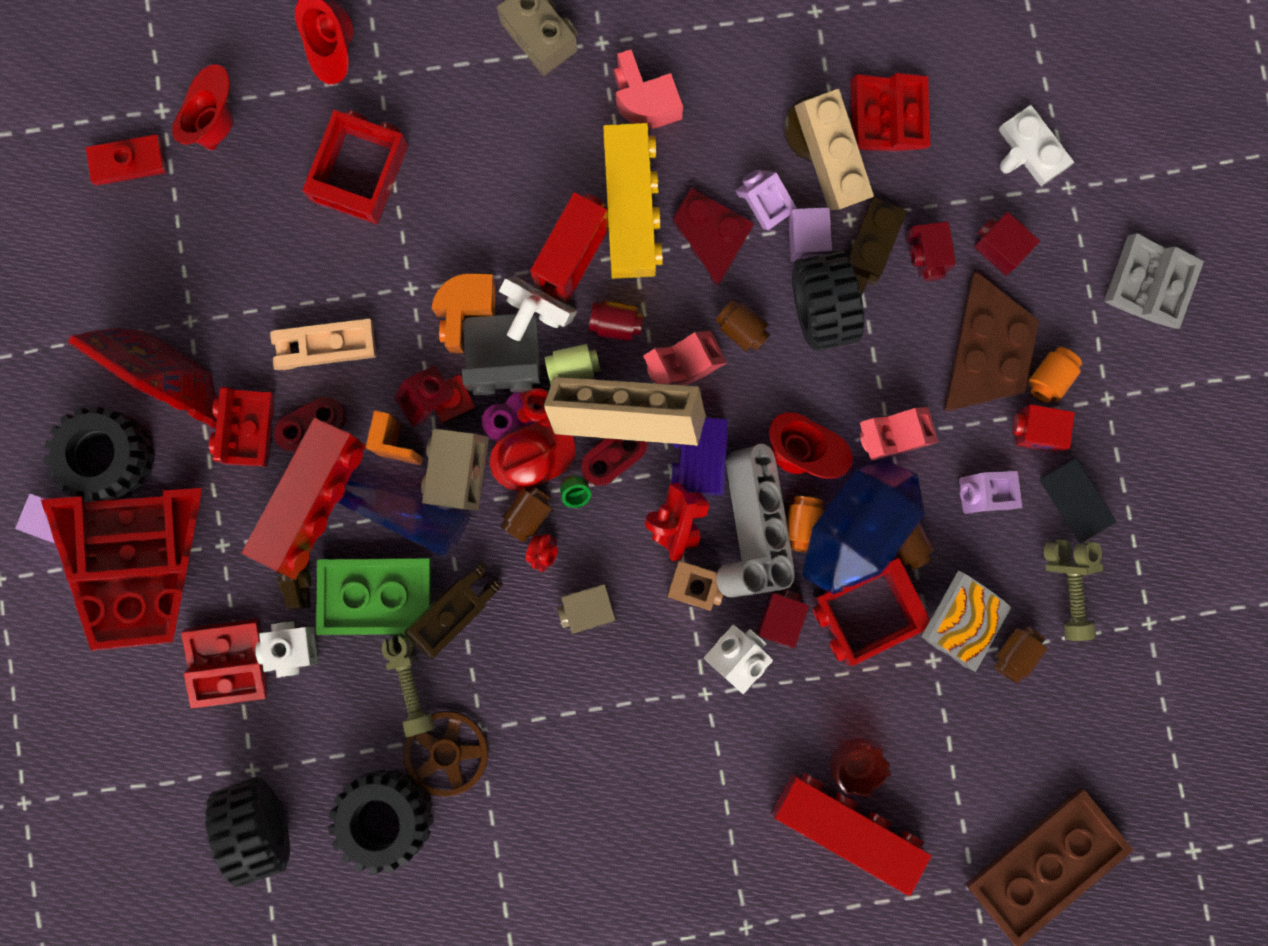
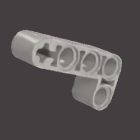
M757 444L733 451L727 457L726 470L742 561L728 563L720 567L717 573L718 588L726 597H738L786 589L792 585L795 572L774 453L765 444Z

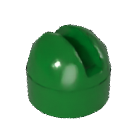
M570 475L561 483L560 494L563 503L567 507L579 508L589 502L591 491L583 477Z

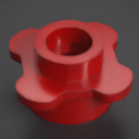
M541 388L522 392L520 399L523 403L522 408L517 412L518 419L524 423L535 421L539 422L542 426L551 425L544 408L549 392ZM538 405L540 406V409L536 410L534 409V406Z
M544 534L543 536L535 535L532 538L526 551V561L531 564L533 569L539 567V571L544 572L554 563L558 554L557 538L552 537L550 539L549 534Z

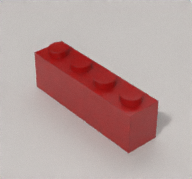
M314 418L241 554L296 580L299 572L307 565L309 553L317 538L325 531L327 519L335 504L343 497L345 485L353 470L361 463L366 445L350 433Z
M792 773L771 811L774 819L910 897L932 857L931 854L922 848L925 841L904 830L902 835L890 830L889 827L892 822L873 811L870 812L869 816L857 811L858 803L840 792L835 797L824 792L822 789L825 784L813 776L804 773L803 777L800 778Z

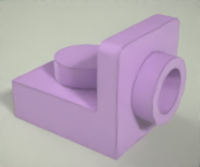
M761 169L753 171L742 180L743 185L735 190L739 197L747 200L762 228L770 230L788 217L792 209H797L777 172L762 171Z
M1018 471L985 472L959 479L960 498L964 514L1022 508Z

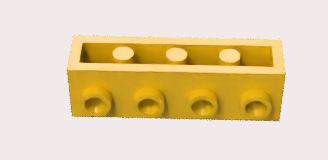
M648 123L603 125L612 279L655 277L656 265L663 264L662 244L654 243V229H660V208L652 207V194L658 193L657 171H650V158H656L655 135L648 136Z

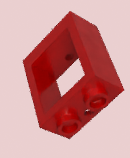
M333 110L302 191L311 202L378 225L408 149V144L401 133L402 131L392 124L381 122L379 126L368 122V119L358 112L347 110L345 114ZM346 134L391 149L372 199L327 184Z
M575 192L573 193L530 270L536 288L566 304L570 301L609 231L608 211L604 208L605 204L600 199L590 194H585L583 197Z
M899 558L891 559L813 598L817 605L812 608L813 614L821 628L827 626L833 640L829 641V646L838 662L844 660L848 666H854L925 631L930 622V618ZM884 575L908 624L853 651L829 602Z

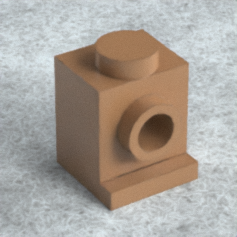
M678 561L667 597L711 611L713 604L720 606L723 594L717 585L716 572ZM694 580H699L704 584V591L699 595L693 594L690 590V585Z

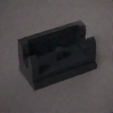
M1076 458L1066 460L1039 477V482L1080 544L1117 522Z

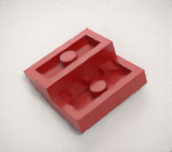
M895 73L890 78L857 74L850 80L851 127L859 150L903 151L927 149L930 147L929 77Z
M259 618L189 627L181 632L188 667L184 672V678L191 709L266 699V672L263 670V664H259L256 657V643L260 642L259 634L261 633Z

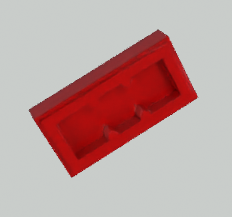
M157 134L86 147L90 180L95 186L167 173L162 139Z

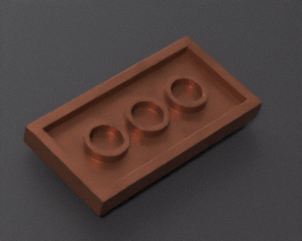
M1078 788L965 883V885L1014 946H1022L1133 852L1134 849L1084 789Z

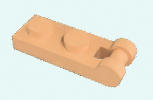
M371 319L281 329L270 332L271 344L275 345L276 356L273 357L275 370H290L302 366L377 357L374 327ZM298 342L299 353L291 354V343Z

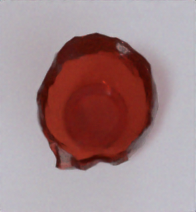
M862 737L841 742L830 758V773L838 787L846 794L870 796L874 789L885 783L887 778L891 776L890 763L882 757V747Z

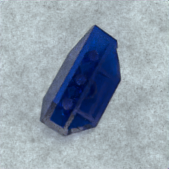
M888 460L856 469L812 528L802 574L804 579L834 595L843 591L845 587L859 584L882 574L925 515L918 474Z

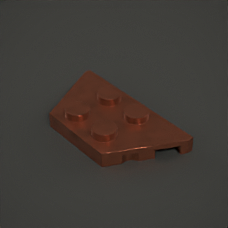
M977 273L970 277L943 411L947 412L990 402L999 398L1019 395L1026 390L1039 320Z

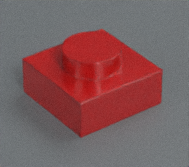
M460 374L446 381L454 393L453 397L449 401L435 407L443 425L477 410L469 392L463 385Z

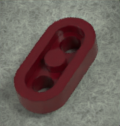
M318 398L281 418L274 428L275 441L282 449L295 453L313 419L320 420L319 415L322 410L329 409L331 412L330 418L323 422L338 429H342L346 423V411L342 404L333 398ZM294 426L297 427V436L294 439H288V429Z
M605 438L584 456L581 465L583 476L590 484L595 486H606L612 483L645 455L648 442L635 441L636 448L628 452L622 448L623 439ZM600 461L606 463L608 467L607 471L602 475L596 474L593 471L595 463Z

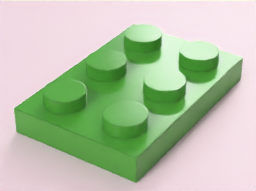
M432 559L317 560L316 635L405 634L404 631L432 605Z

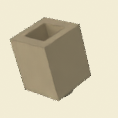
M605 584L561 597L563 605L557 607L562 627H570L572 634L616 621Z

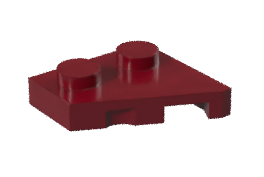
M692 188L673 218V224L681 236L685 237L696 258L700 259L710 274L712 282L719 286L753 229L754 223Z

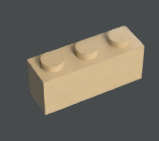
M836 89L795 105L794 107L828 208L830 210H839L874 197L840 90Z

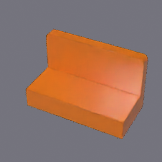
M374 411L366 449L380 457L422 465L423 457L413 450L397 447L402 423L388 413Z

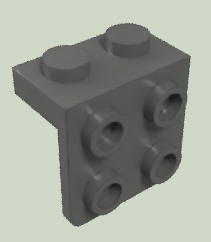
M516 314L470 317L465 319L463 331L466 369H462V380L467 391H473L474 395H490L495 393V389L510 388V392L519 393L533 390L532 387L541 386L537 320L534 315L520 341L514 340L507 335Z

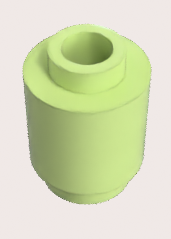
M587 344L553 351V355L544 357L550 385H552L554 377L595 380L594 372L600 371L596 349L588 351Z

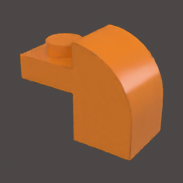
M461 274L447 280L435 294L432 310L437 317H446V320L440 321L439 339L440 342H445V347L449 353H464L463 323L466 318L495 316L496 281L493 274Z

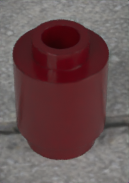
M603 300L602 303L593 302L589 331L597 332V336L632 342L633 335H641L644 314L637 313L638 305Z

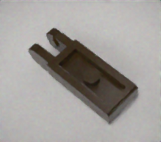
M482 560L474 565L462 579H457L404 631L429 659L435 658L486 607L485 603L503 586V582L497 577L489 581L478 595L471 590L469 586L480 578L488 567Z

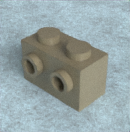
M505 0L497 6L500 23L543 77L577 52L576 36L578 33L567 17L561 19L554 10L556 5L553 0Z
M433 429L432 437L429 439L426 448L429 459L427 473L421 483L422 503L479 511L489 437L472 433Z

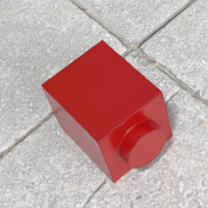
M1029 405L1021 409L1020 413H1016L1012 423V434L1016 435L1015 446L1056 453L1070 449L1075 412Z

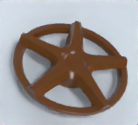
M455 711L432 713L433 720L450 718L444 736L441 739H437L424 732L407 737L404 747L406 770L409 775L415 778L414 783L417 786L422 784L427 793L440 797L456 796L472 788L482 777L489 755L487 741L481 728L468 716ZM461 722L468 725L475 732L480 746L460 745L458 743ZM413 739L430 752V758L417 771H414L410 758ZM481 757L477 772L464 785L459 762L461 760ZM441 769L446 772L453 789H435L425 784L422 780Z

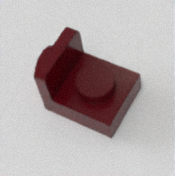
M431 366L405 379L395 394L394 399L414 428L425 422L434 408L449 401L454 393L437 367Z

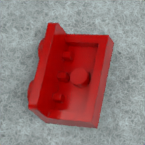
M220 387L219 395L215 396L213 402V415L217 418L216 430L212 432L209 440V451L213 455V461L227 465L268 467L275 398L273 393Z

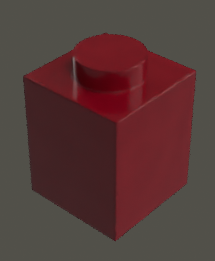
M1007 211L999 221L992 216L978 231L982 239L974 248L1007 276L1035 248L1040 240Z
M782 589L779 595L770 593L756 634L759 637L795 649L809 605L800 602L802 595Z

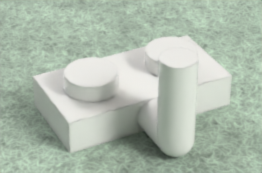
M1032 105L999 128L1000 133L1012 147V150L1000 163V169L1004 173H1010L1024 163L1038 184L1043 186L1074 163Z
M516 276L505 278L499 292L508 296L506 301L519 309L507 333L510 338L517 341L521 340L534 312L540 314L539 320L551 327L558 328L559 325L564 327L572 323L578 311Z

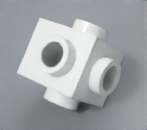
M294 621L271 624L272 632L259 634L260 642L256 643V657L258 663L263 664L264 672L276 670L277 678L299 675V667L318 664L314 627L295 629Z
M735 625L730 627L703 658L742 694L764 673L765 669L773 661L762 650L767 644L750 629L744 634Z

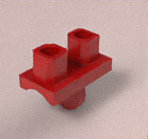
M673 483L669 486L665 504L660 505L659 511L649 512L646 515L644 525L649 531L653 532L652 540L669 551V558L672 561L682 560L684 550L698 547L701 537L700 530L692 523L693 518L707 516L710 505L701 493H688L680 483Z

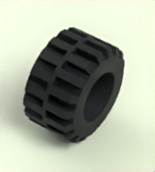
M838 250L795 260L792 271L795 307L803 336L813 351H820L859 342L864 330L863 302L856 272L845 252Z
M90 406L89 410L81 407L74 410L75 416L65 414L60 418L63 425L61 427L54 425L50 430V433L54 434L53 440H46L44 448L50 449V455L44 456V463L52 466V469L47 473L50 479L59 481L56 486L61 491L69 492V496L72 497L82 496L83 500L107 501L118 500V498L128 499L133 496L130 491L131 489L139 491L144 486L140 480L143 476L149 478L152 470L147 469L148 462L154 463V454L148 453V449L152 448L153 444L151 439L144 437L147 431L143 426L136 424V420L99 406ZM108 435L114 445L113 461L105 472L93 476L86 464L88 448L97 438Z
M386 769L376 770L351 782L344 788L345 791L337 795L334 803L337 805L330 810L328 817L333 819L334 823L328 826L329 835H336L337 840L332 843L334 850L336 851L341 848L345 853L341 859L346 864L351 860L356 862L353 869L362 872L365 868H369V874H379L382 870H385L386 873L392 872L413 858L422 849L424 842L429 839L431 831L428 829L433 824L434 815L428 812L432 807L431 799H424L422 794L426 792L422 784L416 787L413 784L415 778L408 774L402 777L400 776L401 771L395 769L390 772H386ZM370 800L384 801L396 811L400 821V830L395 840L386 841L378 839L367 829L364 821V811Z
M255 777L209 794L205 809L207 839L215 863L225 879L232 886L240 887L284 872L286 867H288L290 856L289 832L280 802L269 784L263 778Z

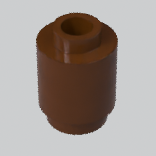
M735 299L731 300L715 320L721 326L720 331L745 352L750 348L757 352L770 337V334L766 331L770 324L745 302L740 304Z
M534 485L530 490L522 487L502 517L505 520L500 527L519 541L525 543L529 536L533 537L552 511L553 508L548 504L551 497Z
M911 512L884 525L888 532L885 536L903 567L910 564L912 570L933 560L929 553L936 549L919 518L915 520Z
M1028 626L1024 630L1015 628L996 654L995 658L997 661L993 668L1012 682L1019 684L1023 678L1027 679L1047 652L1048 649L1043 645L1046 639Z

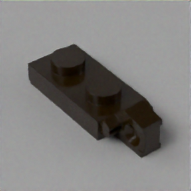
M874 197L849 255L857 275L861 296L867 283L876 285L882 276L907 213V210Z

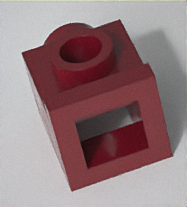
M949 221L912 226L905 235L906 243L913 242L914 244L910 246L912 266L918 268L919 277H923L924 281L943 279L946 277L945 273H948L956 265Z

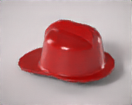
M298 0L295 7V21L310 67L319 80L326 84L336 85L343 81L348 72V46L354 36L352 19L347 11L335 0L327 2L324 0Z
M219 64L209 65L202 69L188 89L172 127L174 140L180 144L190 145L196 142L206 149L214 150L219 142L229 134L233 126V115L226 101L230 89V76L227 70Z
M792 412L779 414L771 422L769 429L770 448L774 453L776 464L784 471L792 474L808 472L821 478H837L845 475L851 468L853 461L851 448L842 437L801 414Z
M534 422L500 439L491 451L489 464L492 475L499 484L510 490L520 491L522 487L531 489L533 485L536 487L562 474L571 465L576 450L574 437L572 435L554 434L551 425L542 426L539 422Z

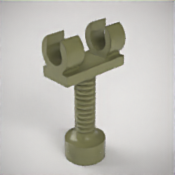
M1055 539L1056 542H1046L1044 546V556L1048 561V564H1045L1046 571L1066 573L1068 576L1069 604L1071 605L1070 612L1072 617L1070 621L1064 622L1065 639L1069 641L1095 639V622L1088 620L1086 617L1082 575L1103 571V564L1100 563L1102 558L1101 546L1097 542L1076 544L1074 548L1075 561H1069L1072 551L1071 545L1067 540Z
M404 634V637L398 636L399 643L402 646L401 653L395 648L394 637L389 642L388 639H385L381 649L383 656L389 660L388 663H385L387 670L395 668L398 672L397 674L400 675L398 678L400 679V686H402L403 697H405L404 701H406L407 712H409L407 719L402 721L405 737L433 730L435 726L431 713L427 714L421 710L422 706H420L419 695H417L418 691H416V684H414V676L411 673L412 669H410L412 663L418 661L417 654H412L415 649V643Z

